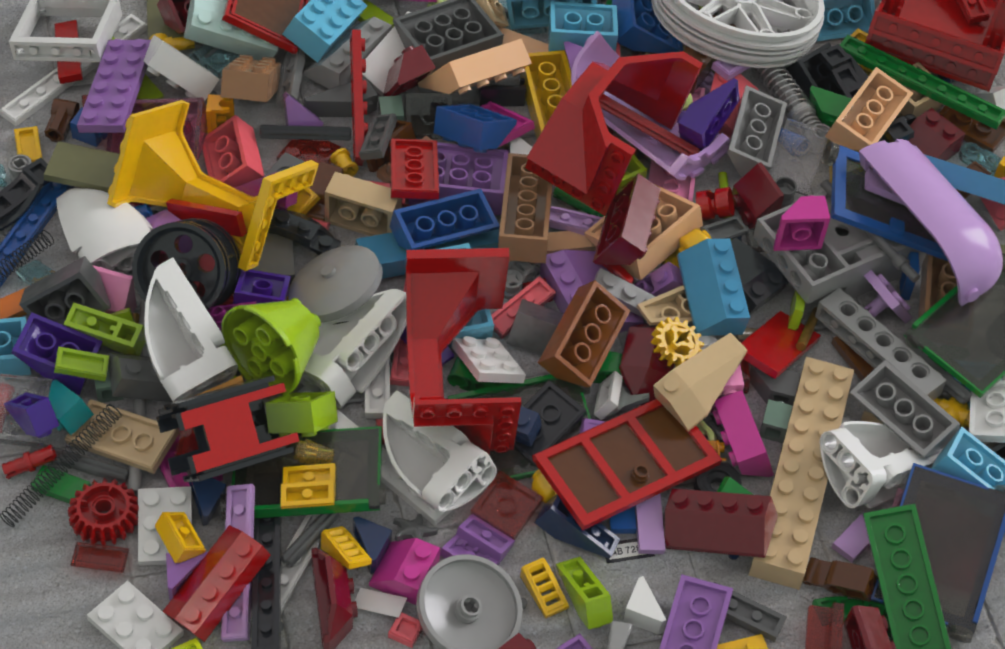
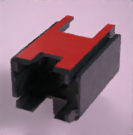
M274 375L260 377L163 405L164 410L171 409L172 412L156 417L160 433L177 428L180 431L193 428L198 446L197 450L168 458L171 474L177 475L187 472L189 475L183 476L184 482L202 481L295 452L293 446L288 448L285 446L298 442V433L295 432L272 440L271 434L268 433L264 404L261 401L263 398L286 392L284 383L269 386V382L275 381Z

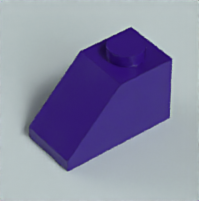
M25 392L4 403L7 411L27 435L43 438L50 435L52 429L60 426L48 397Z

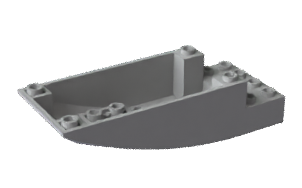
M865 179L846 184V199L861 215L888 225L891 217L905 222V231L936 242L905 205L865 190ZM826 191L813 195L825 196L830 214V222L822 249L774 251L773 246L781 216L793 204L757 219L753 238L807 304L831 294L838 288L849 294L853 299L874 290L873 286L864 277L870 270L877 276L881 273L888 282L901 277L902 271H898L892 265V260L862 229L831 218V196ZM838 227L847 229L849 234L847 236H840L836 233L835 229ZM884 238L899 254H903L906 258L910 251L919 252V266L922 268L926 253Z

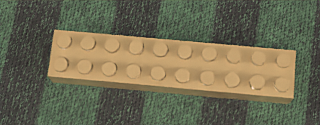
M806 357L769 494L772 497L778 517L766 557H753L748 576L800 590L828 481L821 457L820 437L824 432L840 427L854 369Z

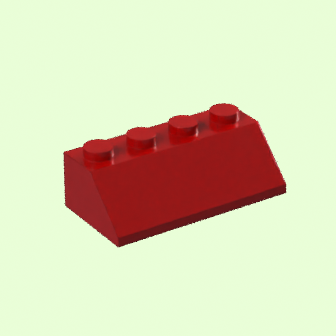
M229 525L164 608L163 612L201 641L205 642L220 623L223 615L233 606L242 594L243 589L252 581L271 554L263 545L249 535Z

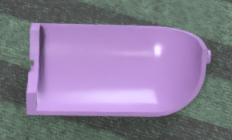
M596 31L594 35H591L578 53L571 72L572 85L592 61L604 63L611 67L620 57L609 46L600 32ZM605 91L603 93L604 95L610 97L611 99L617 101L618 103L624 105L625 107L631 109L632 111L638 113L639 115L645 117L646 119L652 121L653 123L680 137L678 133L679 127L677 122L671 130L666 126L662 125L661 123L657 122L656 120L645 115L644 113L640 112L639 110L635 109L634 107L630 106L629 104L625 103L624 101L620 100L619 98L615 97L614 95L610 94L609 92ZM602 109L607 126L678 180H685L687 176L691 178L704 173L705 166L709 163L716 164L728 151L729 137L723 133H718L714 141L699 153L690 156L683 153L680 154Z
M896 139L892 143H887L884 140L859 150L860 165L863 169L867 171L869 168H873L941 247L956 278L958 303L960 306L975 301L980 295L988 291L998 280L1003 267L1002 250L998 238L990 226L921 150L903 139Z

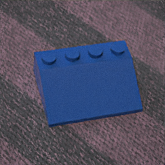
M612 0V5H617V42L621 46H625L633 51L650 53L683 51L682 42L670 34L657 19L651 0Z

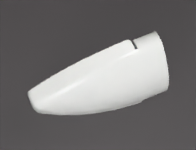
M72 188L57 197L58 215L70 250L73 253L78 252L79 259L85 256L94 266L123 274L132 270L133 257L139 243L153 230L147 219L127 202L116 208L108 205L109 194L101 190Z
M174 258L160 264L154 271L145 303V340L153 369L172 401L176 402L193 397L229 381L236 375L238 364L227 347L221 346L225 343L221 331Z
M389 289L375 293L363 306L351 314L337 320L322 322L319 327V339L300 383L304 386L308 384L316 392L335 391L336 407L339 409L350 400L356 391L363 393L388 360L406 327V292L398 289ZM349 321V322H346V323L335 324V323H337V322Z
M397 390L386 401L383 408V437L391 463L406 485L425 502L440 512L450 511L470 502L494 480L497 468L489 454L471 443L460 430L454 426L414 427L410 398Z
M844 422L838 429L826 431L820 437L821 457L827 478L839 499L848 508L865 505L867 508H873L903 495L913 463L931 468L940 454L922 458L885 424L876 422Z

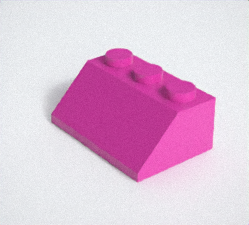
M740 390L716 399L715 406L717 410L712 412L717 425L722 424L724 427V431L720 433L725 446L730 445L732 451L728 452L733 467L738 466L742 475L774 476L766 449L743 391Z

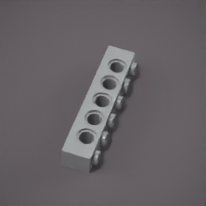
M838 288L819 301L815 317L874 369L886 360L932 400H935L942 394L947 381L942 374L933 369L921 356L912 351L904 341L897 338L885 325L876 320L868 310L862 308L849 294Z

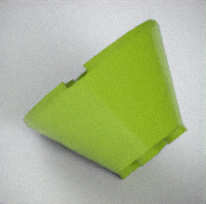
M293 298L289 301L235 306L224 315L221 331L225 340L224 345L229 344L234 355L233 358L238 364V371L247 381L274 375L275 381L269 382V386L284 383L286 392L279 394L287 396L297 388L319 339L321 320L316 314L311 313L302 305L299 299Z

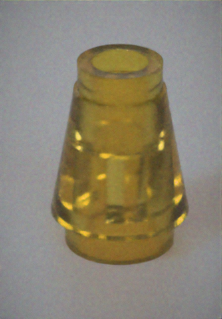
M305 439V441L299 440L295 451V460L300 461V464H328L333 462L335 450Z

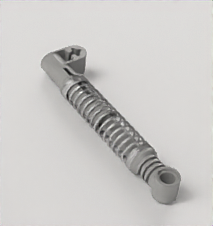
M751 67L756 76L759 77L760 82H763L766 90L770 92V96L774 98L779 97V100L781 98V101L787 103L786 109L788 108V110H785V112H790L788 115L786 113L784 115L787 116L789 123L793 127L798 128L803 137H805L808 142L807 150L814 155L825 154L831 143L825 137L830 127L822 124L818 119L813 104L807 99V96L800 89L789 71L786 70V67L755 69Z

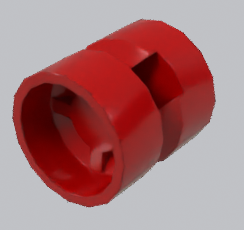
M730 187L717 188L714 193L711 190L696 192V204L700 205L702 221L713 220L716 215L719 218L734 216V198Z

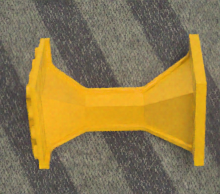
M180 100L131 114L125 124L126 132L120 144V155L114 167L115 175L108 190L109 198L107 204L114 208L125 202H138L167 207V201L176 199L240 211L243 214L247 234L243 237L231 235L242 252L237 268L248 271L257 267L277 200L312 186L319 163L309 160L264 177L258 196H250L201 171L183 134V127L190 103Z

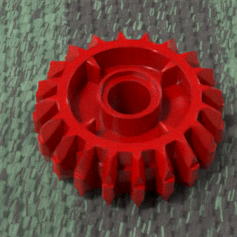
M105 477L102 483H97L93 480L92 486L84 484L82 487L83 491L76 490L75 498L70 499V507H68L69 524L76 536L80 535L83 542L90 539V543L93 546L98 541H101L103 546L106 545V541H111L115 545L117 538L125 541L126 533L133 534L134 526H138V498L135 496L132 488H127L125 482L118 485V481L114 479L111 483H108Z

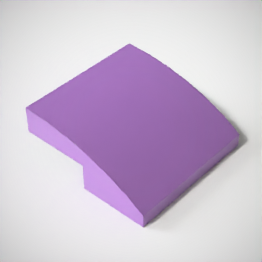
M471 514L458 527L456 535L442 547L440 556L446 559L461 554L476 555L499 565L514 545L515 540L474 514Z

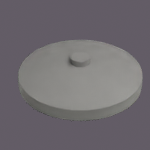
M348 245L331 249L312 259L297 273L290 285L288 299H299L302 305L319 317L321 323L340 319L359 309L374 295L382 280L383 270L381 263L373 251L363 246Z
M461 554L443 559L426 574L417 593L416 608L419 622L427 637L439 649H499L518 633L522 623V600L514 581L500 566L480 556Z

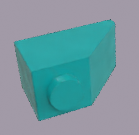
M58 380L52 381L48 398L60 425L56 429L59 432L63 429L72 435L94 414L82 398Z

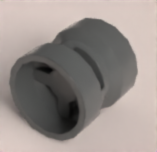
M789 177L776 179V184L784 194L782 209L793 204L797 184Z

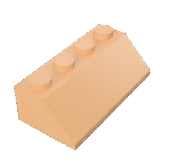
M876 67L834 122L825 137L835 144L852 150H861L866 146L877 143L910 99L913 92Z

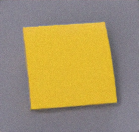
M335 463L283 467L281 509L330 506L335 504Z

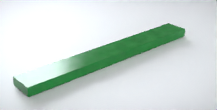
M847 35L840 44L844 51L850 54L857 63L871 70L877 67L898 83L995 130L998 129L1005 118L1004 109L850 35Z

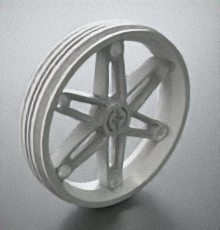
M651 0L657 19L676 39L706 56L745 67L773 68L795 63L806 56L815 45L824 22L825 9L823 0H783L785 3L778 0ZM686 1L699 5L703 8L698 11L690 4H688ZM716 12H721L720 15L712 18L713 14H715ZM771 26L792 29L794 31L775 33Z

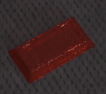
M76 542L70 565L73 567L124 573L130 549Z

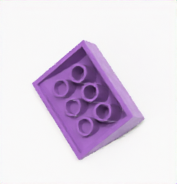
M437 142L439 199L481 188L494 215H501L509 150L488 149L486 153H478L473 151L472 147ZM409 199L408 205H416L436 199Z
M560 250L547 254L546 263H541L540 276L545 278L548 285L556 291V296L553 297V300L560 313H565L578 287L594 281L596 273L600 268L608 271L603 265H596L593 262L596 251ZM630 311L619 333L627 331L631 326L645 324L643 318Z

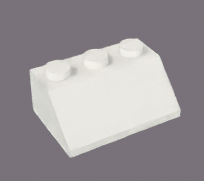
M155 35L152 37L144 58V62L148 65L147 70L157 77L160 74L168 78L166 82L176 89L181 86L187 90L185 95L194 101H197L199 98L205 102L208 94L211 93L219 81V78Z

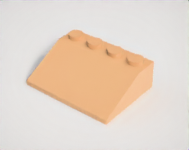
M521 38L450 61L421 80L418 85L421 88L445 94L458 92L461 95L471 91L473 86L479 89L489 85L491 80L497 83L508 78L507 75L512 74L513 77L526 72L524 68L532 64Z
M658 185L656 186L661 189L658 198L660 202L655 209L654 215H656V218L651 225L650 230L652 234L646 245L648 250L643 258L636 259L631 265H621L631 276L642 280L680 247L679 240L682 236L693 229H700L703 226L700 205ZM605 216L584 232L585 237L596 247Z

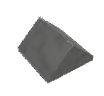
M522 299L506 343L541 356L564 314Z

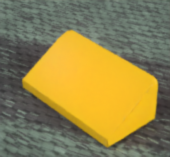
M162 512L155 524V528L175 563H181L205 553L206 549L185 512Z

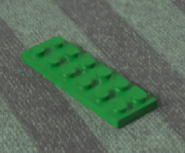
M916 504L863 513L888 625L896 649H951Z

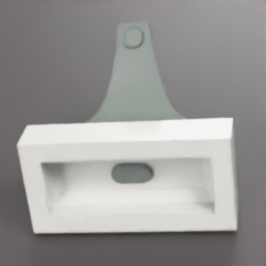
M614 371L599 384L594 415L603 420L621 411L626 413L639 407V404L648 402L650 399L649 393L637 395L626 393L624 387H622L623 376Z

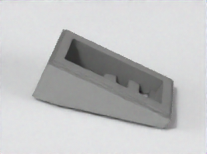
M612 621L608 632L606 649H625L630 639L632 624Z

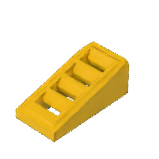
M343 526L322 531L320 549L350 570L372 564L370 556Z
M544 557L521 568L520 578L545 619L569 609V604ZM544 580L546 581V583L542 585H536L539 582H542ZM549 590L552 591L551 593L546 594V595H544V596L541 595L542 593H544V592H546V591H549ZM553 599L558 600V602L549 606L546 605L547 602Z

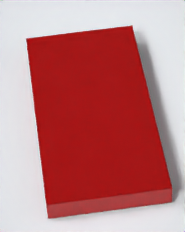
M391 139V198L439 200L437 141Z
M779 311L741 343L747 349L743 360L776 379L819 341L821 335L813 331L804 351L798 350L796 344L805 325L800 323L796 331L788 329L789 315Z

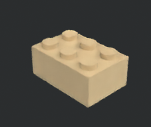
M335 172L325 190V221L368 236L392 232L390 222L393 211L402 208V198H391V188Z

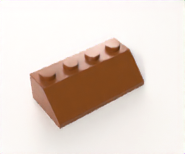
M596 280L578 287L542 353L538 364L557 379L587 388L591 387L631 310Z

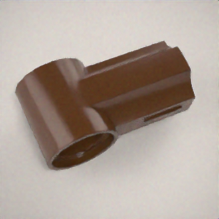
M54 99L51 107V117L44 131L45 137H48L52 142L65 140L70 128V122L80 110L78 102Z

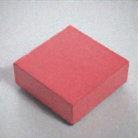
M401 612L399 618H396L389 630L388 638L413 648L423 629L418 619Z

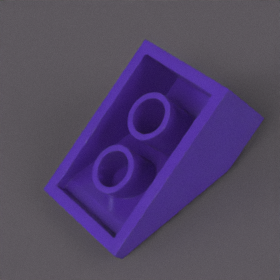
M731 79L691 103L686 111L683 110L680 113L677 123L681 139L699 148L700 151L714 141L739 102L737 79Z
M31 312L11 353L51 383L56 379L80 396L88 378L54 373L58 346L99 354L103 341Z

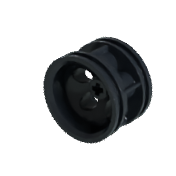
M189 218L158 226L141 240L135 251L132 262L133 281L145 303L154 271L159 266L161 251H164L169 259L174 258L181 270H183L182 264L186 265V273L183 274L190 284L193 281H198L204 285L205 294L200 300L207 310L224 303L234 293L242 269L237 268L241 254L233 237L222 226L202 218ZM183 235L189 236L192 240V249L188 253H184L179 249V240ZM204 254L211 255L215 260V267L212 271H205L199 265V260Z

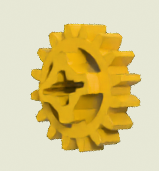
M667 317L664 322L661 321L655 327L656 329L651 334L654 337L651 340V344L657 346L653 350L654 353L660 352L661 356L659 359L661 361L664 359L668 360L667 366L669 367L673 363L676 367L702 351L701 348L704 346V342L698 340L702 335L700 333L695 334L694 332L696 327L687 326V320L681 323L678 317H675L673 321L670 317Z

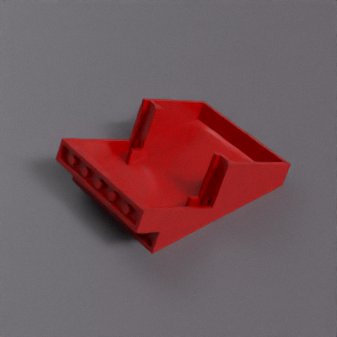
M882 0L875 10L865 43L908 64L913 65L919 62L929 72L989 92L1005 54V0H982L990 14L989 20L968 24L956 0Z

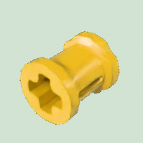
M340 148L332 153L330 157L331 162L343 168L344 174L353 177L358 172L359 167L355 162H352L350 152L346 148Z

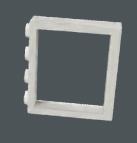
M30 0L9 40L13 59L100 62L107 42L112 39L122 17L119 0ZM41 15L102 17L93 38L30 37Z

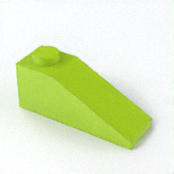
M74 302L63 324L103 341L102 345L123 354L140 356L146 343L143 325Z
M576 557L556 563L557 571L575 610L588 630L600 628L613 621L611 595L583 559Z

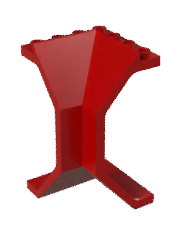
M683 51L619 57L611 67L604 63L592 61L560 100L526 157L528 161L525 168L606 216L636 149L616 138L608 131L599 98L607 91L672 130L703 63Z
M509 248L406 250L407 358L410 406L414 427L454 426L465 434L471 443L488 454L490 451L504 453L513 450L521 408V397L445 399L441 356L446 347L478 311L482 309L503 308L510 258Z

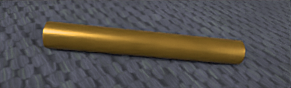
M817 307L812 309L796 344V348L800 351L806 349L818 322V319L815 317Z

